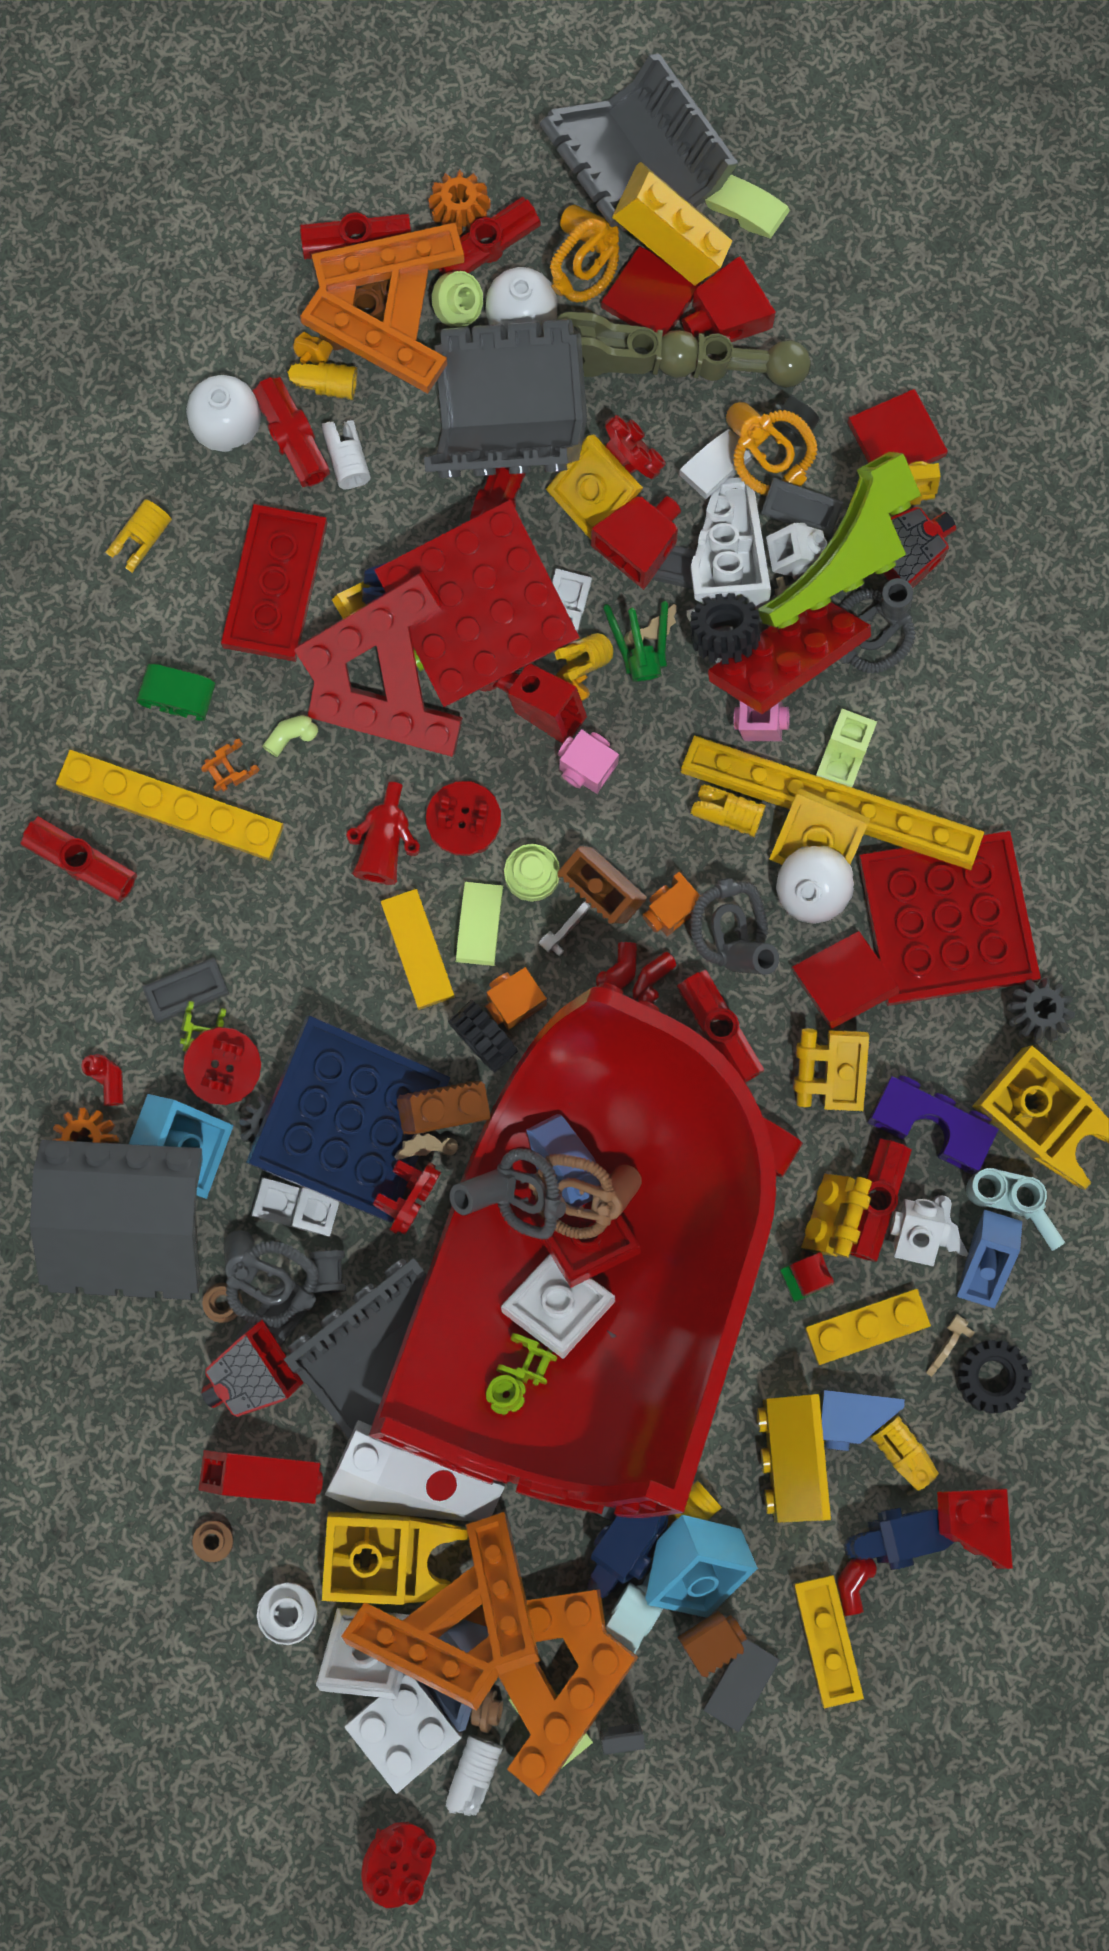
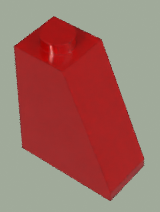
M204 1450L199 1491L225 1496L315 1504L316 1495H319L322 1490L323 1474L319 1471L320 1463Z

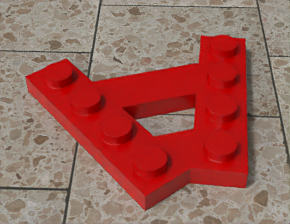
M422 571L299 644L294 651L314 681L308 717L453 757L463 717L424 707L409 628L410 625L442 606V602ZM377 646L386 696L351 687L347 662Z

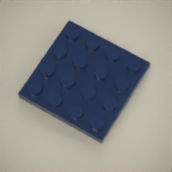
M306 1016L246 1163L383 1221L393 1223L394 1218L375 1207L373 1202L378 1193L397 1202L399 1197L403 1198L408 1181L392 1171L398 1161L395 1155L398 1150L402 1149L403 1141L411 1140L414 1134H404L402 1131L397 1098L399 1095L447 1086L451 1077L312 1016ZM415 1155L400 1160L415 1168L419 1156Z

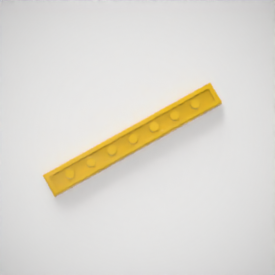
M695 735L681 767L682 774L787 809L791 808L800 788L870 818L864 835L969 870L972 869L984 835V831Z

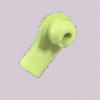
M305 715L279 722L262 747L275 757H278L290 739L300 736L303 741L313 740L318 733V726L311 722L312 718Z

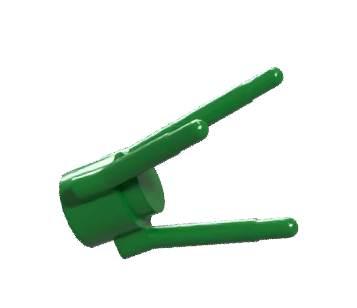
M666 601L661 603L657 653L654 652L653 646H643L635 608L628 610L635 648L631 650L632 656L610 605L606 604L603 607L624 659L626 674H631L632 681L634 682L659 678L662 676L661 668L667 667L665 651L669 605Z

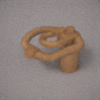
M550 1154L545 1158L551 1166L559 1165L579 1168L584 1171L587 1170V1172L596 1176L601 1183V1186H595L576 1178H565L558 1183V1193L561 1196V1201L566 1204V1214L596 1220V1223L592 1226L584 1228L572 1227L561 1220L557 1221L555 1231L566 1235V1237L587 1239L600 1235L611 1224V1220L617 1219L622 1214L642 1183L639 1172L629 1165L617 1166L609 1175L602 1166H599L597 1163L595 1164L594 1161L590 1162L589 1159L586 1160L585 1158L565 1154ZM538 1170L536 1174H533L539 1177L545 1184V1186H547L544 1175L541 1172V1170ZM529 1183V1189L533 1190V1194L535 1195V1202L537 1203L538 1192L536 1188ZM573 1187L580 1190L579 1193L581 1195L585 1192L593 1195L591 1210L585 1209L583 1206L574 1207L567 1204L562 1197L563 1189ZM543 1209L542 1211L538 1212V1214L541 1215L540 1217L542 1220L544 1219L545 1223L546 1218L544 1216Z

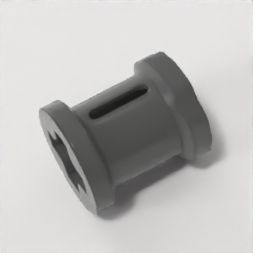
M333 1250L310 1253V1260L314 1261L315 1267L319 1271V1279L314 1294L346 1291V1284L342 1283L341 1259L345 1257V1251Z

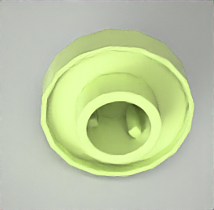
M465 271L448 272L440 276L434 284L432 291L434 312L442 323L450 327H462L472 324L481 314L483 307V292L479 282L473 275Z
M537 844L522 845L514 850L506 860L504 868L506 885L511 893L521 900L530 902L543 900L550 896L558 886L560 879L558 877V871L560 870L559 861L554 853L544 846Z

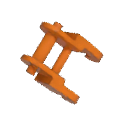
M236 739L232 746L226 744L214 752L216 757L211 760L206 759L204 761L205 764L201 767L202 772L209 771L216 784L213 787L215 791L221 789L226 791L228 789L227 785L232 782L237 786L260 770L257 765H253L250 767V771L243 770L238 773L229 763L227 755L243 745L240 739ZM221 763L225 765L230 773L224 779L216 768Z

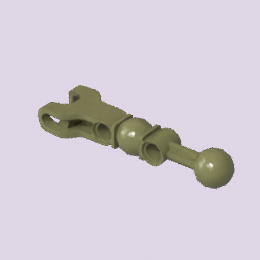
M565 312L556 319H571L573 326L580 331L584 377H595L608 372L645 374L653 371L652 374L657 375L658 369H660L665 375L674 378L686 377L694 372L693 378H698L700 375L704 379L714 381L723 378L728 370L767 373V377L775 385L788 388L795 387L804 381L811 368L808 351L801 343L793 340L779 341L769 351L733 348L730 339L721 334H711L704 337V334L699 333L698 339H696L689 332L675 330L662 336L663 330H658L656 333L646 327L614 324L594 313ZM642 347L648 350L649 353L639 354L634 348ZM716 354L720 356L722 360L714 361L711 360L707 355Z

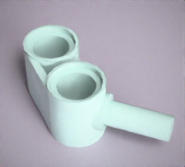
M994 1168L983 1169L969 1179L966 1185V1193L973 1204L979 1207H992L1010 1211L1016 1215L1025 1216L1026 1219L1031 1218L1052 1251L1065 1243L1043 1210L1046 1208L1047 1191L1038 1179ZM980 1178H986L993 1182L995 1186L994 1197L987 1198L979 1192L978 1182ZM1019 1187H1026L1032 1192L1034 1201L1031 1207H1026L1018 1201L1017 1190Z
M651 1570L642 1585L635 1586L631 1582L628 1583L610 1613L611 1615H608L605 1619L606 1632L634 1654L638 1650L643 1637H646L663 1610V1608L648 1605L645 1599Z

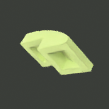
M730 175L721 190L705 199L708 208L736 218L739 221L740 227L770 239L790 212L786 204L770 193L733 175Z
M841 709L816 776L853 787L877 721Z
M465 882L456 962L494 966L503 895L502 885Z

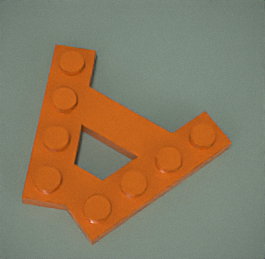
M456 223L311 254L319 289L300 315L301 324L428 394L447 366V357L418 342L417 336L428 271L464 263V253ZM391 279L383 322L354 306L357 286Z
M505 1512L466 1524L474 1566L404 1620H400L368 1603H363L341 1636L345 1643L476 1711L500 1674L539 1662L540 1659L510 1523ZM480 1605L483 1606L489 1636L468 1653L438 1639Z
M600 1589L527 1600L535 1641L563 1638L579 1666L558 1697L538 1662L499 1675L502 1684L530 1733V1737L507 1770L538 1796L544 1794L639 1658L606 1632ZM483 1607L476 1608L464 1620L486 1626Z

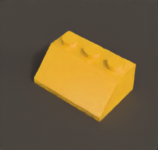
M642 162L636 165L612 218L696 286L721 268L732 240L717 225Z
M819 1394L763 1399L764 1407L757 1408V1422L759 1432H766L767 1448L761 1449L762 1472L770 1473L771 1489L764 1490L766 1514H773L774 1522L777 1523L831 1520Z

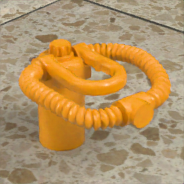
M571 205L565 209L560 220L561 229L570 236H567V239L562 243V246H559V249L556 251L557 253L552 257L550 268L553 284L551 287L557 295H564L572 302L582 303L601 294V291L603 292L609 286V282H612L613 275L616 274L617 262H619V230L617 226L611 227L605 218L578 205ZM579 240L585 242V244L577 251L573 260V272L577 278L581 280L592 279L598 274L604 264L608 263V268L605 269L606 271H604L600 280L590 288H587V290L581 292L573 289V285L561 268L563 260ZM595 250L601 254L598 259H595V263L588 271H582V261L589 251L594 252Z
M738 402L728 409L726 422L739 436L737 439L738 444L733 454V462L739 478L753 491L767 496L770 485L761 483V481H758L749 473L745 467L743 457L747 448L759 464L768 472L779 473L788 469L794 460V447L772 424V422L785 421L798 429V432L804 438L807 451L799 465L796 463L783 476L782 481L799 487L803 485L807 479L805 471L813 464L818 450L815 436L808 424L805 423V420H802V417L795 415V413L786 410L770 412L769 415L764 413L761 416L749 404ZM770 435L776 438L775 441L778 444H782L786 449L785 459L777 465L770 464L766 460V455L757 448Z

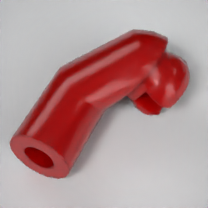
M618 943L617 963L607 971L598 973L596 977L597 987L600 984L606 983L622 990L634 980L636 975V943Z
M662 953L642 968L632 989L635 1001L638 999L639 1001H646L652 1004L657 1001L659 993L653 988L654 984L676 967V961L670 953Z
M104 1055L86 1056L81 1064L82 1071L85 1075L92 1077L103 1085L104 1106L124 1105L123 1074L121 1068Z
M851 1559L838 1576L837 1585L844 1616L864 1612L860 1589L869 1578H873L876 1575L877 1566L873 1559Z

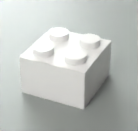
M403 1674L397 1699L376 1697L344 1726L396 1794L458 1742L463 1734L462 1731H457L424 1684L406 1674Z

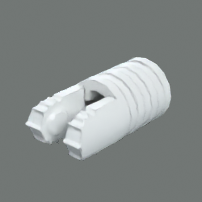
M354 420L344 422L342 429L345 441L342 442L334 422L322 423V432L338 486L342 489H351L368 483L371 476Z
M475 1735L468 1736L467 1744L464 1747L463 1755L460 1758L459 1766L454 1774L445 1806L449 1813H464L467 1816L479 1813L503 1747Z

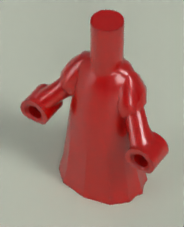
M388 782L383 804L372 808L365 816L366 819L359 826L347 831V840L353 845L360 844L362 836L367 832L359 859L351 873L354 877L386 885H395L397 883L400 837L405 842L404 848L407 855L417 856L419 854L420 845L408 829L409 823L406 815L398 808L402 784ZM352 835L358 836L356 839L351 838ZM410 846L416 847L414 850L409 849Z

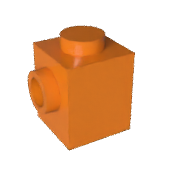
M524 967L512 976L506 972L494 979L489 984L491 989L486 992L490 1003L484 1007L497 1025L503 1022L506 1028L510 1030L547 1006V998L527 968Z

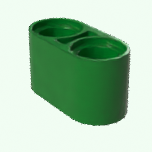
M148 664L136 702L151 709V706L160 707L159 711L185 718H187V715L196 716L195 720L205 721L216 683L198 674L162 665Z

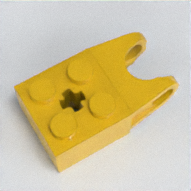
M1033 1046L1022 1048L972 1106L978 1112L989 1117L995 1127L999 1128L1019 1148L1043 1166L1080 1189L1086 1190L1091 1184V1181L1087 1178L1076 1160V1147L1079 1141L1087 1135H1092L1109 1144V1118L1094 1103L1088 1093ZM1035 1094L1037 1099L1034 1103L1038 1105L1037 1109H1027L1025 1097Z
M328 1511L322 1601L395 1605L427 1602L451 1583L436 1577L430 1572L427 1566L429 1554L440 1544L456 1540H466L468 1537L467 1528L407 1515ZM363 1548L371 1549V1554H377V1559L370 1560L368 1567L360 1566V1559H354L355 1554H360Z

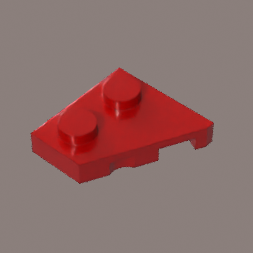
M1007 1489L937 1492L939 1533L952 1542H960L963 1548L970 1553L982 1555L991 1560L992 1566L995 1568L1012 1569Z

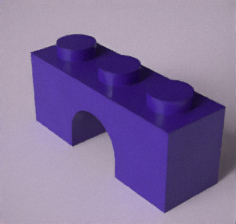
M900 1075L897 1079L891 1076L886 1082L867 1123L903 1140L908 1135L915 1121L920 1119L931 1120L940 1126L944 1134V1144L937 1158L972 1175L977 1173L999 1128L990 1125L992 1120L980 1112L970 1110L968 1114L956 1108V1102L943 1094L935 1093L932 1096L919 1090L921 1085L909 1077Z

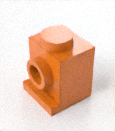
M680 872L673 876L672 888L669 889L665 885L650 897L649 901L652 904L649 906L648 911L642 915L645 922L654 932L657 933L662 930L667 937L691 918L693 906L696 905L695 901L700 897L699 893Z

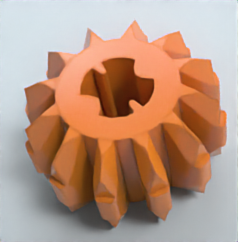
M460 169L455 178H451L445 173L443 183L434 182L432 187L433 194L429 198V208L432 210L433 221L435 223H442V225L456 223L459 237L463 232V227L467 226L470 230L471 225L477 219L487 217V211L491 207L485 183H477V177L474 173L464 178Z
M79 1108L78 1120L67 1112L64 1114V1119L68 1125L64 1128L59 1124H55L53 1127L54 1131L62 1135L61 1138L53 1139L56 1141L77 1142L79 1136L86 1137L88 1135L93 1140V1143L116 1144L119 1142L117 1135L108 1134L113 1130L115 1124L111 1120L102 1122L103 1113L99 1110L93 1112L89 1118L88 1110L86 1108Z

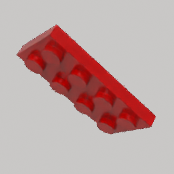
M253 504L221 645L224 649L293 662L297 661V654L294 649L301 643L328 524L326 517Z
M832 602L817 610L808 609L799 614V620L788 627L779 629L778 627L770 626L761 632L760 641H758L759 646L756 650L752 649V655L748 658L741 654L742 661L735 663L734 658H728L729 664H722L721 660L708 669L709 682L760 714H764L871 637V625Z

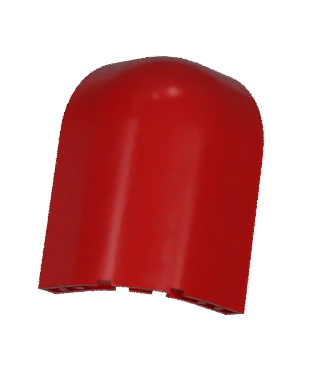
M606 983L600 984L599 987L588 989L561 1008L547 1022L527 1048L502 1089L490 1112V1119L486 1121L476 1142L461 1182L497 1169V1165L501 1163L504 1155L510 1150L517 1148L531 1150L526 1129L556 1114L562 1115L594 1157L595 1163L602 1166L606 1173L610 1175L620 1165L632 1166L639 1172L642 1182L641 1186L621 1216L640 1244L641 1253L592 1277L594 1281L615 1295L614 1304L564 1359L552 1352L558 1358L557 1361H550L543 1377L547 1380V1384L539 1383L536 1386L532 1384L533 1380L528 1379L527 1384L523 1383L526 1389L525 1394H523L525 1399L523 1406L516 1412L509 1411L507 1414L502 1415L492 1410V1404L486 1399L487 1388L494 1378L508 1375L496 1370L499 1364L515 1370L518 1367L522 1368L529 1353L528 1348L524 1347L521 1342L515 1343L510 1339L512 1333L539 1342L542 1350L547 1351L548 1347L503 1314L501 1306L550 1253L541 1239L522 1234L507 1224V1221L504 1220L505 1217H502V1213H500L501 1208L498 1207V1203L467 1215L459 1214L452 1206L368 1436L490 1485H493L494 1480L506 1484L508 1482L517 1484L515 1492L568 1508L602 1514L604 1506L616 1508L615 1515L626 1518H648L684 1513L769 1238L776 1201L774 1154L761 1111L740 1074L708 1040L688 1026L659 1012L660 1009L656 1005L646 1001H635L623 995V991L620 988ZM518 1160L512 1164L515 1170L530 1174L537 1173L536 1166L529 1161ZM516 1180L514 1195L520 1198L527 1197L529 1199L528 1202L535 1205V1195L533 1190L529 1189V1183H521L520 1180ZM510 1203V1210H513L512 1213H515L517 1218L533 1225L532 1219L539 1216L538 1213H528ZM608 1331L617 1336L612 1338ZM534 1355L528 1371L536 1373L542 1357ZM508 1391L503 1393V1398L510 1396Z

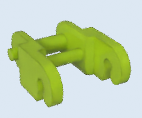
M188 1001L181 1030L186 1031L185 1038L180 1039V1044H183V1051L186 1052L193 1040L191 1039L192 1031L202 1032L216 1027H223V1017L226 1015V1009L220 1008L215 1027L206 1028L191 1023V1010H193L194 1002Z
M512 1333L510 1339L515 1343L521 1342L529 1350L523 1367H518L515 1370L499 1364L496 1370L502 1374L507 1373L514 1379L518 1378L526 1384L528 1379L533 1380L532 1384L536 1386L539 1383L547 1384V1380L543 1377L549 1362L557 1361L558 1357L552 1354L553 1351L549 1348L547 1351L542 1350L539 1342ZM534 1355L542 1357L536 1373L528 1371Z

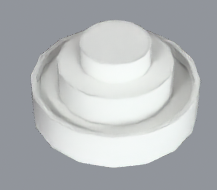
M286 1582L275 1585L263 1595L258 1604L257 1620L259 1628L266 1638L276 1644L291 1645L302 1641L311 1634L317 1623L318 1608L316 1599L308 1589L300 1584Z

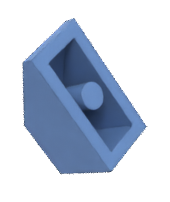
M556 1114L526 1129L531 1150L539 1153L544 1158L550 1154H565L595 1162L594 1157L562 1115ZM553 1166L556 1174L555 1179H558L557 1183L565 1178H576L595 1186H601L599 1179L590 1172H587V1170L584 1171L583 1169L580 1170L579 1168L576 1169L568 1166ZM573 1187L564 1188L562 1191L564 1201L574 1207H580L593 1200V1195L586 1192L581 1195L579 1193L580 1190Z
M984 1209L972 1238L957 1297L995 1309L1020 1252L1022 1221Z
M827 1390L820 1391L819 1398L825 1449L849 1451L850 1443L861 1444L904 1408L905 1399Z

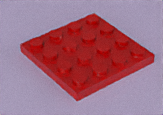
M511 499L375 569L385 592L390 591L422 571L442 602V606L439 609L413 623L409 628L413 648L443 707H447L526 665L551 654L559 648L580 639Z
M1010 831L983 835L971 870L906 848L859 855L858 861L876 954L899 988L898 994L886 1000L887 1006L1022 985L1030 979L1034 982H1038L1041 979Z

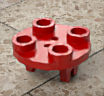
M618 415L610 417L605 422V428L611 439L605 447L623 466L625 465V469L630 474L638 470L650 479L656 478L666 463L655 449H649L642 439L645 437V434L640 426L632 419L626 423Z
M456 781L442 787L431 798L426 810V827L432 841L442 850L456 856H471L486 851L496 840L501 828V809L496 797L486 787L472 781ZM468 809L469 812L467 814L462 813V810ZM464 823L466 826L464 828H460L459 824Z
M216 1027L202 1031L191 1041L184 1054L182 1070L186 1085L197 1097L210 1104L228 1105L241 1101L253 1091L260 1078L261 1059L257 1047L247 1035L233 1028ZM214 1060H217L218 1065L216 1067L211 1066V1063ZM228 1065L233 1066L231 1072H227L226 1067Z
M401 1160L397 1161L392 1171L408 1181L406 1188L412 1190L406 1201L399 1197L397 1202L378 1193L373 1202L375 1207L395 1219L390 1228V1231L397 1234L399 1231L406 1235L421 1208V1205L416 1203L417 1199L423 1202L426 1201L441 1174L440 1171L435 1169L436 1165L429 1162L422 1172Z
M410 1822L393 1823L385 1829L377 1828L375 1839L371 1842L364 1856L361 1871L363 1890L369 1899L385 1908L400 1907L405 1903L408 1905L417 1903L423 1895L424 1884L431 1870L432 1858L436 1853L435 1841L428 1837L422 1828Z

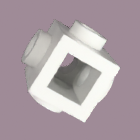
M793 523L766 536L772 572L792 576L794 580H798L827 546L823 530L808 527L805 523Z
M905 1199L902 1212L895 1211L891 1222L890 1234L895 1235L893 1242L894 1257L934 1266L939 1246H946L950 1233V1224L945 1223L944 1208L927 1199H917L915 1201Z

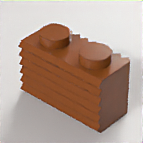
M580 846L558 871V877L563 878L564 883H569V888H575V893H580V898H586V903H591V908H597V913H602L603 918H608L609 924L627 923L647 899L637 887L593 847Z
M481 1081L458 1083L436 1089L422 1090L421 1092L399 1095L397 1098L401 1127L404 1134H419L490 1119L485 1084Z
M719 1611L677 1637L702 1677L708 1678L709 1672L715 1673L716 1667L722 1669L723 1663L729 1664L730 1658L736 1659L737 1653L743 1655L744 1647L741 1643L747 1640L736 1619L731 1614L725 1618Z

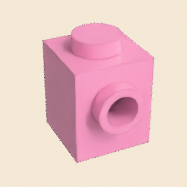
M740 701V707H735L734 728L739 730L744 741H782V730L789 729V707H783V702L780 701L764 714H760Z
M581 729L575 739L569 736L558 752V756L561 757L559 770L563 772L562 777L572 786L581 788L584 785L598 794L618 765L619 754L609 748L610 743L601 735L595 732L589 735Z

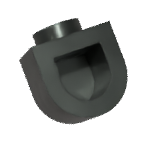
M793 395L789 396L784 405L778 402L771 411L773 413L778 410H786L795 413V415L802 417V420H805V423L808 424L812 431L819 422L817 413ZM785 421L772 422L773 426L793 446H803L805 443L804 438L791 423Z

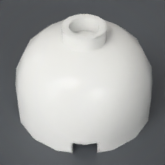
M516 267L502 272L493 280L486 295L485 311L489 325L503 324L506 339H508V324L538 321L541 327V337H543L544 321L557 319L558 299L551 287L552 283L543 273L531 268Z
M227 375L208 377L197 384L189 395L186 408L190 430L198 442L211 450L223 452L233 450L232 448L249 443L258 432L262 417L256 396L250 387L240 379Z
M822 845L821 847H801L787 857L778 871L776 890L779 902L789 915L799 921L813 924L829 921L843 912L853 896L854 881L852 867L842 854L831 847Z

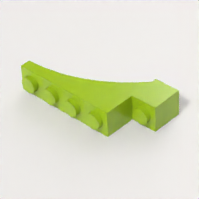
M888 452L857 469L859 480L855 492L833 538L818 559L796 582L779 596L757 609L764 624L778 627L779 629L788 627L799 620L798 615L808 609L817 610L828 605L832 601L831 596L842 590L843 592H849L857 589L864 584L863 578L874 572L875 574H881L891 570L897 565L895 561L906 555L889 514L896 515L911 507L910 501L921 496L903 453Z

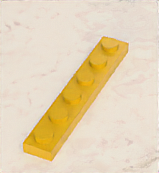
M69 750L56 782L59 788L268 861L272 859L284 828L283 823L73 750Z

